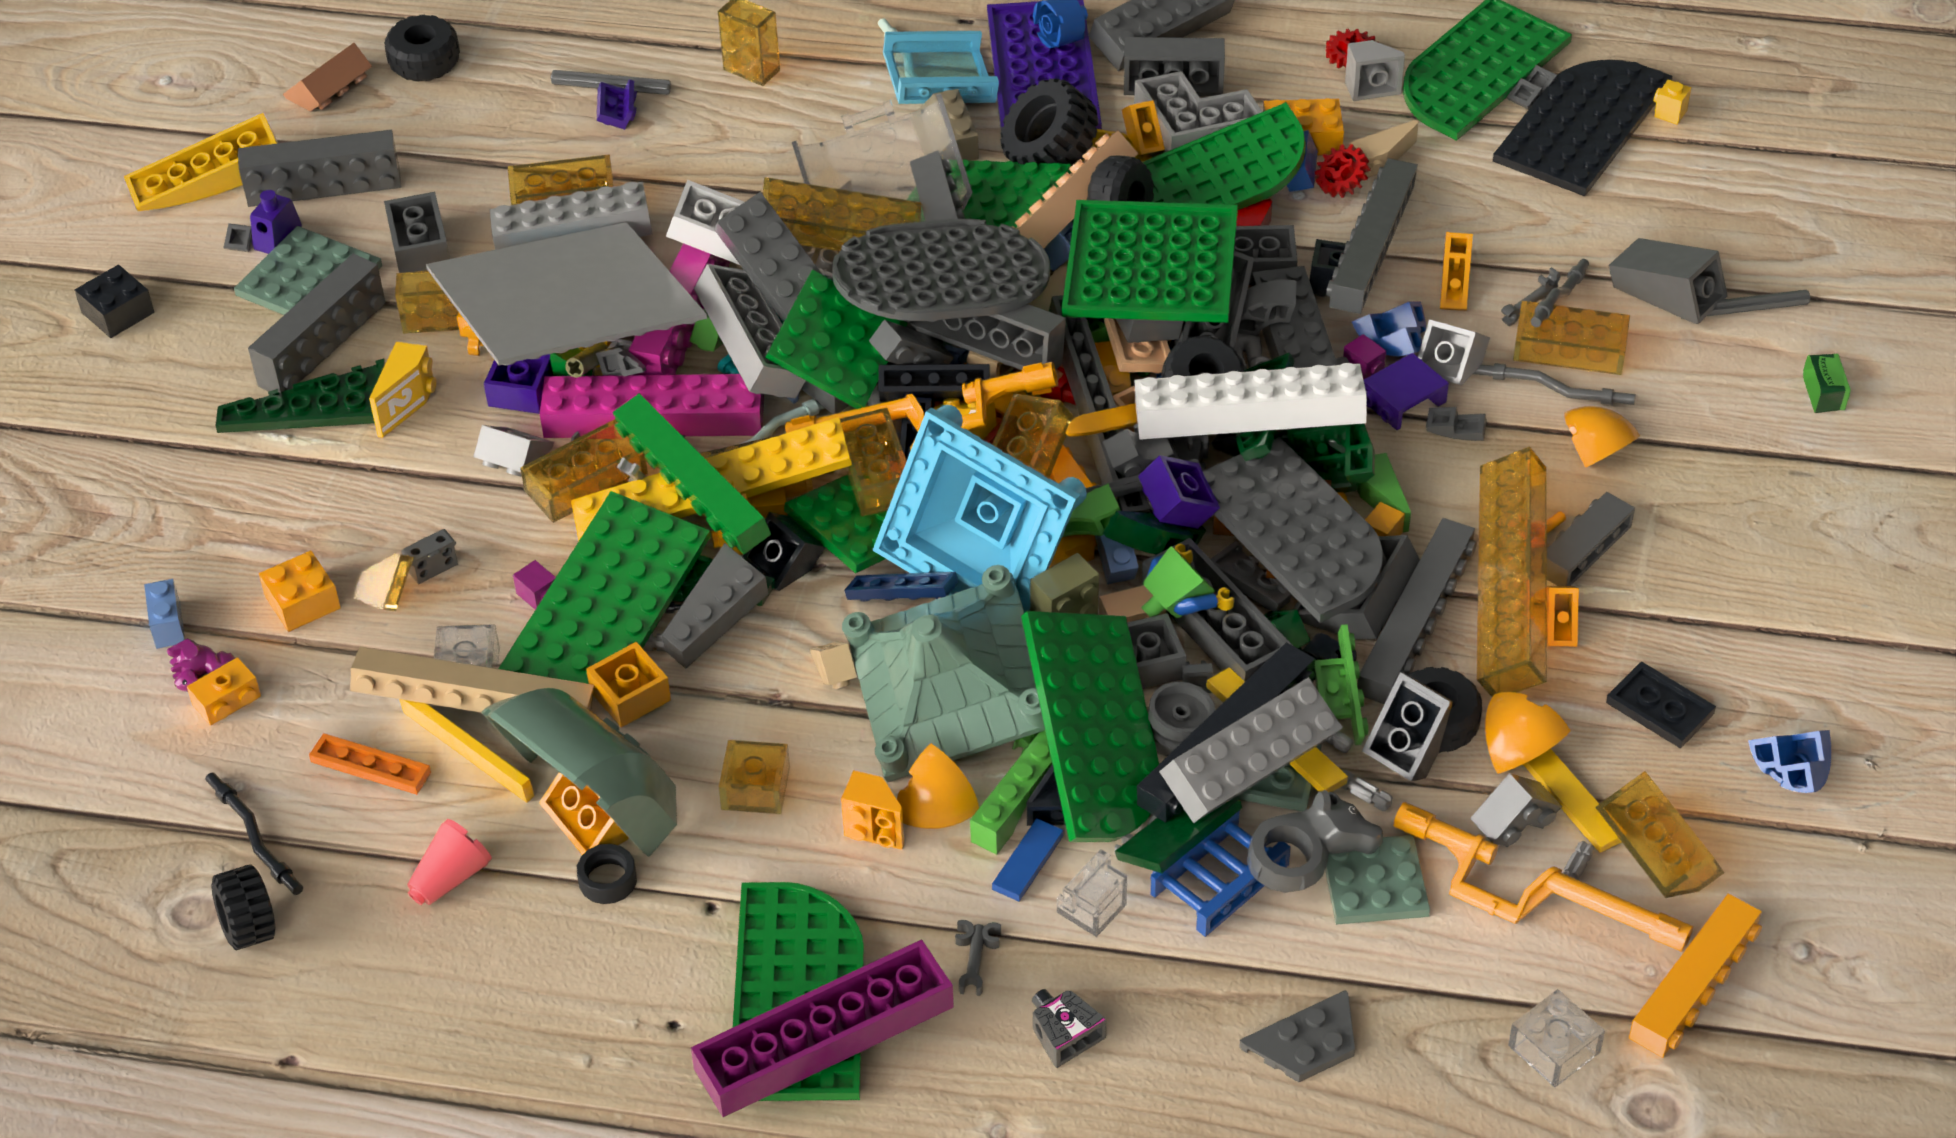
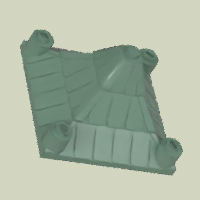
M994 565L987 568L982 576L983 584L909 608L906 611L897 612L882 619L870 621L869 617L862 612L851 613L844 619L842 630L850 644L876 743L875 755L881 764L887 783L911 775L909 770L930 743L954 761L1045 730L1021 619L1024 610L1014 577L1005 566Z

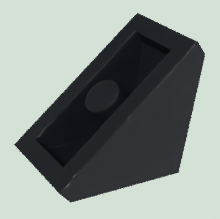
M1053 764L1026 802L1027 826H1032L1036 818L1051 825H1066Z

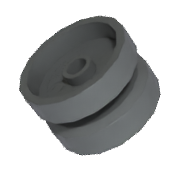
M1172 682L1164 684L1154 691L1149 703L1148 719L1158 753L1168 756L1215 711L1213 700L1201 687L1188 682Z

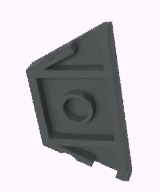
M1344 990L1240 1039V1049L1246 1053L1250 1050L1263 1057L1265 1064L1274 1069L1282 1070L1286 1076L1297 1082L1308 1079L1354 1057L1355 1045L1348 992Z

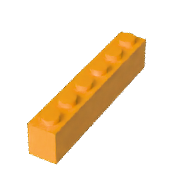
M1728 893L1633 1019L1629 1039L1662 1058L1670 1048L1675 1050L1683 1038L1684 1032L1682 1031L1686 1026L1691 1028L1700 1014L1698 1009L1702 1004L1707 1006L1711 1002L1716 991L1714 989L1718 983L1723 985L1731 972L1730 966L1732 963L1736 962L1738 964L1747 949L1745 945L1748 941L1754 942L1759 936L1762 926L1759 925L1762 911Z

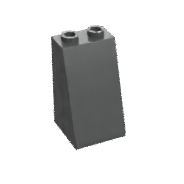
M1638 238L1609 264L1614 288L1694 324H1699L1717 307V302L1728 296L1719 251ZM1710 302V304L1703 306H1698L1697 303Z

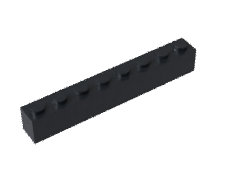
M1286 642L1137 785V805L1165 823L1174 815L1180 814L1184 808L1159 771L1173 759L1308 677L1313 683L1316 677L1315 658Z

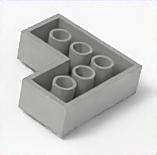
M1182 71L1135 80L1134 104L1154 100L1165 148L1164 152L1263 112L1247 89L1200 99Z

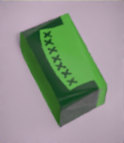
M1839 354L1808 355L1803 369V379L1814 412L1822 413L1845 410L1851 389Z

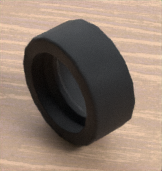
M601 844L588 849L580 857L577 864V878L581 892L592 902L600 904H611L625 899L633 892L637 883L635 861L631 853L622 846L614 844ZM614 864L625 869L624 875L612 883L600 884L589 879V874L595 868L602 865Z

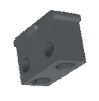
M446 529L425 537L401 551L405 557L408 572L418 585L458 565L454 547L456 541Z

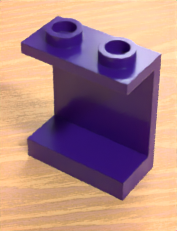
M1414 353L1405 356L1363 380L1366 390V406L1375 411L1384 422L1390 424L1395 430L1401 429L1403 412L1426 399H1429L1438 407L1447 402L1449 383Z

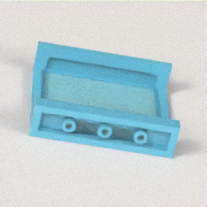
M885 32L883 55L898 104H924L934 93L954 89L959 90L964 103H996L999 80L997 76H989L980 52L982 32Z

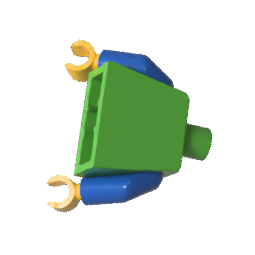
M1179 543L1175 546V549L1171 546L1165 554L1155 557L1151 561L1147 578L1144 580L1143 585L1153 596L1141 608L1149 617L1157 616L1166 609L1174 617L1180 618L1184 615L1216 607L1224 611L1230 610L1234 606V598H1228L1230 590L1225 587L1219 589L1217 595L1213 594L1215 590L1191 565L1193 561L1192 550L1185 552V545Z

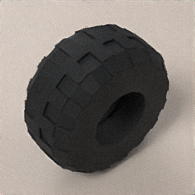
M422 14L400 20L395 26H392L385 38V52L391 70L407 80L419 82L443 77L444 74L452 70L459 60L460 48L456 30L450 23L434 15Z
M1120 155L1109 156L1099 163L1092 173L1087 190V200L1152 202L1154 199L1152 174L1140 159Z
M1193 336L1179 342L1169 352L1162 368L1161 378L1175 375L1191 376L1190 372L1195 370L1204 371L1209 374L1245 371L1242 359L1232 346L1210 336Z
M1426 667L1410 673L1409 676L1453 701L1439 753L1457 750L1471 742V739L1476 736L1482 717V698L1474 683L1463 674L1445 667Z

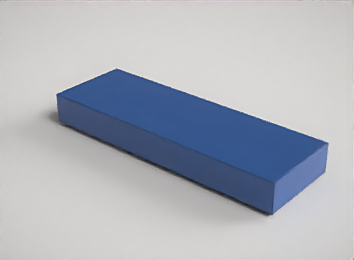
M1036 818L993 881L992 890L1020 902L1063 838V829Z

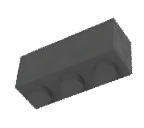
M885 319L869 340L886 361L897 365H949L954 358L937 338Z

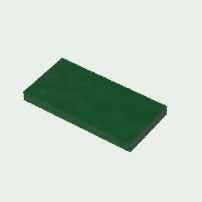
M1233 798L1195 823L1192 822L1184 809L1166 823L1156 818L1115 850L1117 860L1163 873L1242 809L1241 801L1239 798Z

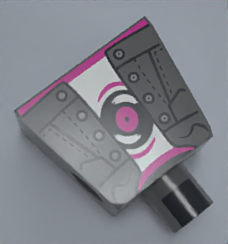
M1042 989L1033 996L1032 1003L1037 1007L1033 1012V1030L1056 1068L1106 1038V1019L1072 991H1065L1054 998L1046 989Z

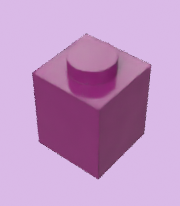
M1362 334L1344 346L1343 357H1347L1349 363L1360 364L1364 380L1385 368L1386 350Z
M536 560L513 574L516 594L535 610L556 578Z

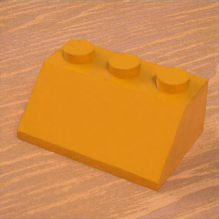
M560 772L539 802L582 855L588 849L597 845H620L629 839L610 816L596 804L600 797L587 785L583 790L579 789Z

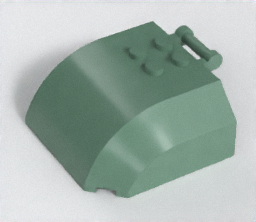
M555 688L537 689L498 701L481 712L529 763H532L537 756H540L579 789L583 790L587 785L600 797L596 804L610 816L648 857L653 854L677 826L676 785L667 776L665 771L660 768L646 751L639 747L640 744L628 733L625 735L621 733L619 727L607 717L601 720L568 693Z

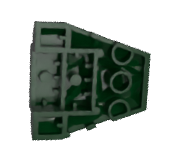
M1365 423L1281 429L1280 432L1275 433L1274 439L1278 437L1283 439L1322 479L1331 480V487L1336 492H1355L1358 489L1359 483L1367 482L1375 475V450Z

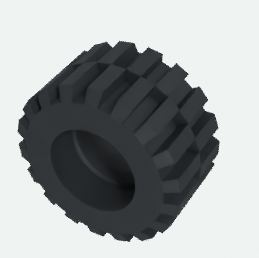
M252 864L214 875L211 889L215 909L223 933L233 949L237 951L274 939L276 928L274 913L267 889L258 870Z

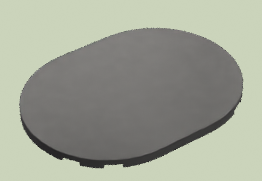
M948 219L885 225L867 230L866 235L859 238L854 236L842 245L841 251L834 256L832 277L839 293L850 303L862 310L897 320L931 321L995 315L1027 305L1035 300L1047 287L1050 277V260L1044 248L1036 240L1020 235V230L1004 224H1001L999 227L987 225L986 220Z

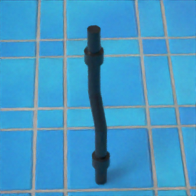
M214 772L209 773L205 780L215 790L216 797L223 804H228L243 819L255 855L271 870V876L279 884H284L294 895H299L303 891V886L293 876L291 868L286 863L279 862L264 846L254 813L237 796V791L229 783H224Z

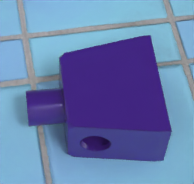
M265 190L260 194L261 202L250 215L253 248L267 254L297 226L302 227L293 201L290 198L277 195L273 190Z

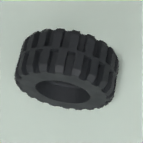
M1060 79L1039 81L1038 85L1030 86L1026 93H1021L1017 97L1018 101L1009 108L1010 112L1003 120L1004 127H1001L1000 134L1002 138L1000 141L1006 158L1023 165L1035 162L1037 165L1040 163L1071 164V166L1078 160L1084 159L1082 156L1092 147V140L1096 138V126H1098L1097 110L1089 98L1069 82Z

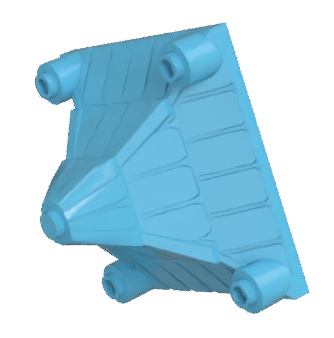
M943 405L937 410L931 407L925 412L873 551L909 573L956 572L959 582L949 595H954L957 592L983 584L982 576L987 568L994 565L1005 566L1014 577L1024 613L1030 611V579L1049 568L1073 510L1086 498V487L1079 479L1074 477H1067L1058 484L1033 468L1024 465L1011 455L1002 452V450L994 445L983 441L970 431L961 428L963 419L956 407Z

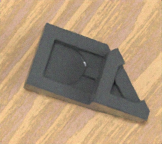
M623 346L600 350L596 353L603 376L623 375L624 377L646 371L645 365Z

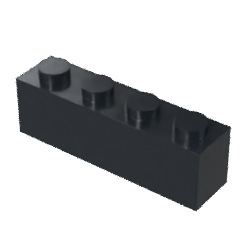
M989 364L879 365L880 401H893L902 399L907 394L912 393L914 397L932 398V401H943L949 398H958L960 401H965L962 384L975 382V379L982 378V380L990 379Z

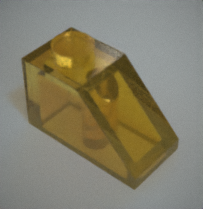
M395 553L362 571L361 577L358 578L355 584L356 592L353 599L381 610L396 611L414 557Z

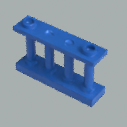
M1240 811L1163 873L1153 871L1151 874L1150 895L1156 898L1166 888L1197 911L1196 930L1205 937L1265 886L1251 874L1248 865L1246 866L1219 845L1230 835L1249 849L1252 836L1239 827ZM1278 842L1273 847H1264L1267 856L1274 863L1282 867L1289 866L1291 846L1285 842ZM1210 853L1239 876L1231 883H1224L1199 864L1198 861ZM1186 871H1189L1218 894L1210 901H1203L1178 882L1177 879Z

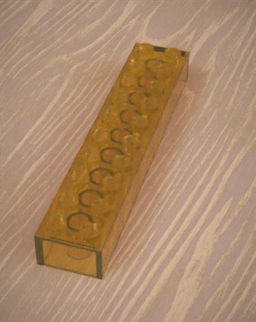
M1530 446L1480 466L1477 681L1491 697L1502 692H1519L1547 682L1546 466Z

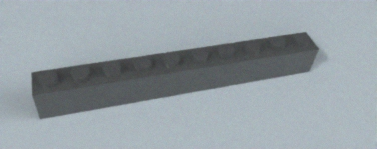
M1388 158L1385 166L1379 168L1377 179H1374L1372 191H1369L1366 203L1363 204L1361 216H1358L1355 228L1351 231L1350 241L1346 242L1344 254H1341L1338 267H1335L1333 278L1329 281L1326 296L1330 297V308L1358 314L1362 313L1414 189L1418 164Z
M1063 295L1052 296L1048 312L1062 316ZM1065 317L1062 364L1079 416L1115 408L1116 405L1086 317ZM1123 428L1086 435L1102 484L1126 477L1113 468L1103 441L1124 431ZM1143 490L1115 498L1121 511L1150 512V506Z

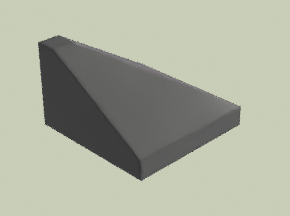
M228 223L223 248L249 252L252 240L251 226Z

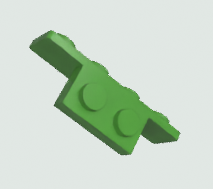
M1344 624L1341 625L1338 632L1341 658L1315 660L1316 689L1336 719L1351 718L1354 744L1361 745L1365 735H1368V721L1366 717L1362 718L1361 707L1364 706V695L1362 689L1357 688L1356 679H1359L1360 676L1358 661H1353L1352 651H1355V638L1353 633H1349L1348 625Z

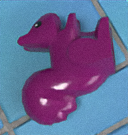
M188 638L167 649L168 655L173 657L169 662L173 666L171 671L176 672L172 675L175 679V687L188 692L187 686L236 658L232 653L224 651L216 654L210 647L197 644Z

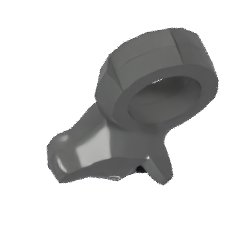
M1323 790L1318 792L1309 809L1302 812L1275 816L1263 821L1250 840L1247 864L1256 880L1269 889L1284 893L1300 891L1316 884L1320 880L1326 869L1329 854L1334 855L1352 851L1365 854L1375 853L1383 843V830L1380 826L1365 820L1354 804L1341 800L1334 792ZM1274 842L1291 843L1302 851L1307 863L1296 868L1279 866L1267 856L1264 847Z

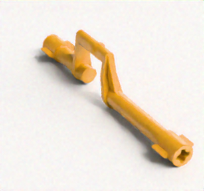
M1040 362L1023 366L1021 372L986 380L978 378L975 379V382L962 384L965 402L967 404L976 402L977 412L962 415L963 423L961 428L969 430L986 426L989 404L1003 395L1025 390L1027 393L1032 392L1033 396L1052 392L1051 387L1058 386L1054 363L1048 362L1043 364ZM911 393L907 394L906 398L817 418V416L807 415L794 418L785 423V431L789 433L837 417L840 418L843 431L908 417L918 432L925 414Z
M1403 802L1397 811L1393 824L1395 828L1420 839L1426 840L1428 838L1446 846L1458 860L1459 867L1451 882L1449 895L1483 909L1492 916L1496 915L1517 924L1547 897L1555 893L1650 935V939L1680 952L1685 950L1690 940L1694 926L1662 912L1656 914L1562 873V869L1555 866L1547 869L1524 890L1518 905L1465 882L1477 860L1488 865L1492 864L1498 851V845L1485 840L1486 837L1481 834L1476 836L1436 819L1435 814L1407 802Z

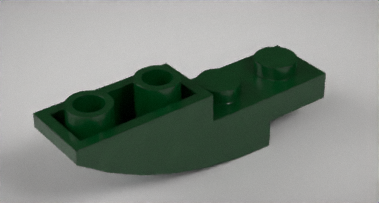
M1116 510L1103 534L1105 537L1128 547L1157 555L1188 538L1198 545L1207 530L1202 525L1197 529L1160 522L1154 513Z

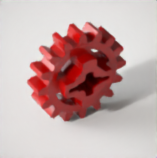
M1346 29L1345 33L1337 31L1336 36L1330 35L1329 40L1326 41V58H1330V64L1337 63L1336 68L1339 69L1342 66L1346 68L1348 44L1370 40L1375 41V36L1368 37L1367 31L1360 33L1359 29L1355 31Z
M1341 144L1339 150L1336 151L1332 147L1330 155L1323 154L1325 160L1317 162L1320 169L1314 172L1318 177L1315 181L1325 194L1329 193L1333 198L1339 194L1341 198H1344L1346 192L1349 191L1353 195L1355 187L1360 189L1363 187L1360 182L1368 180L1365 173L1371 171V168L1368 165L1370 161L1361 148L1356 149L1353 144L1346 148L1344 144Z

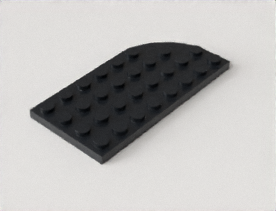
M1597 60L1572 66L1557 75L1558 78L1551 85L1547 86L1494 152L1492 162L1586 196L1655 106L1654 96L1659 87L1662 88L1667 80L1672 81V75L1637 62L1623 60Z

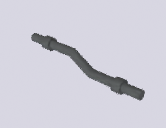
M1581 259L1576 266H1573L1568 272V279L1563 286L1553 288L1545 300L1537 305L1534 311L1535 314L1530 321L1532 326L1539 327L1543 320L1548 319L1553 312V306L1558 298L1568 296L1576 284L1581 283L1589 266L1588 260Z
M1495 363L1494 366L1481 364L1473 373L1475 375L1493 376V379L1497 380L1513 378L1537 381L1567 398L1600 401L1601 404L1612 405L1613 403L1635 405L1636 394L1614 392V389L1602 388V391L1572 388L1539 370L1506 367V364Z

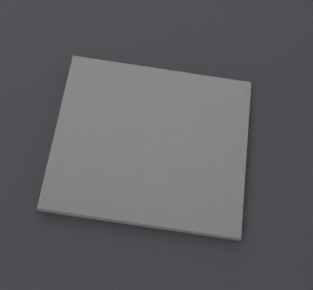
M627 222L426 264L429 273L498 365H511L516 361L538 359L547 354L565 353L574 348L591 347L596 343L605 341L614 342L623 337L641 336L646 332L667 330L672 326L694 324L699 320L707 319L705 311Z

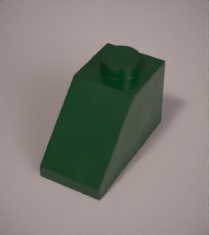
M1297 609L1269 611L1264 614L1294 647L1302 651L1301 646L1310 642Z

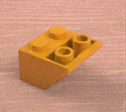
M853 770L841 797L844 836L858 841L864 840L880 844L883 847H893L902 850L904 847L902 807L883 777Z

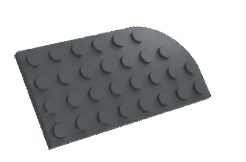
M1280 437L1274 439L1270 453L1263 458H1254L1245 462L1240 454L1202 471L1220 507L1214 515L1319 623L1358 605L1373 591L1381 574L1383 558L1382 546L1377 533Z

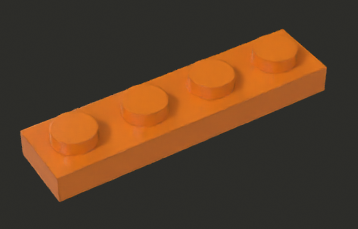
M325 733L322 734L309 754L311 763L416 795L431 774L430 765Z

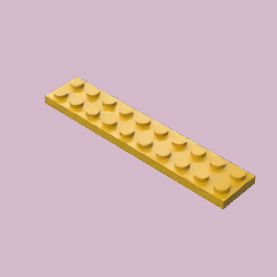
M839 417L705 458L740 494L746 493L747 498L852 465ZM660 473L571 500L578 541L610 491L677 518L697 514L691 506V501L689 499L683 500L676 491L675 485L673 483L669 485Z

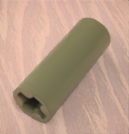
M601 342L586 348L566 362V371L575 378L584 375L599 365L596 353L607 349L608 346Z

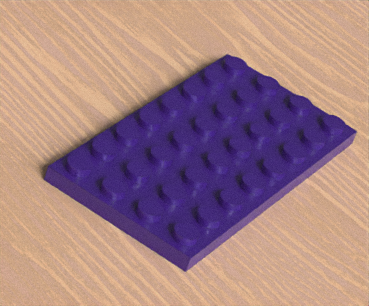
M1077 0L1080 6H1084L1083 0ZM1040 1L987 4L994 76H997L999 80L997 103L1000 128L1004 127L1003 120L1009 114L1011 105L1018 101L1017 97L1021 93H1026L1030 86L1038 85L1039 81L1060 79L1069 82L1092 101L1098 116V126L1096 128L1102 130L1087 21L1085 20V37L1083 40L1060 47L1048 48L1039 39L1037 32H1040L1038 24L1034 25L1033 21L1034 6Z

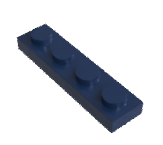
M956 572L856 575L844 592L847 600H860L863 602L871 599H884L886 601L899 598L917 600L934 597V599L948 596L959 581Z

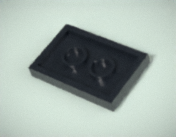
M1642 661L1607 695L1606 699L1608 705L1680 749L1715 714L1716 706Z

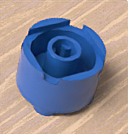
M1042 0L1035 4L1033 10L1034 25H1039L1040 32H1037L1046 47H1060L1084 39L1085 20L1088 18V13L1085 6H1080L1077 0Z

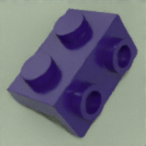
M629 79L625 89L604 82L600 83L597 93L596 121L625 130L628 122L634 120L637 107L634 106L637 91L634 90V80Z

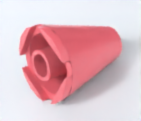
M447 819L441 824L407 884L410 889L408 895L419 905H422L424 902L431 905L487 866L488 862L492 859L487 849L477 839L473 841L466 835L468 831L453 820Z

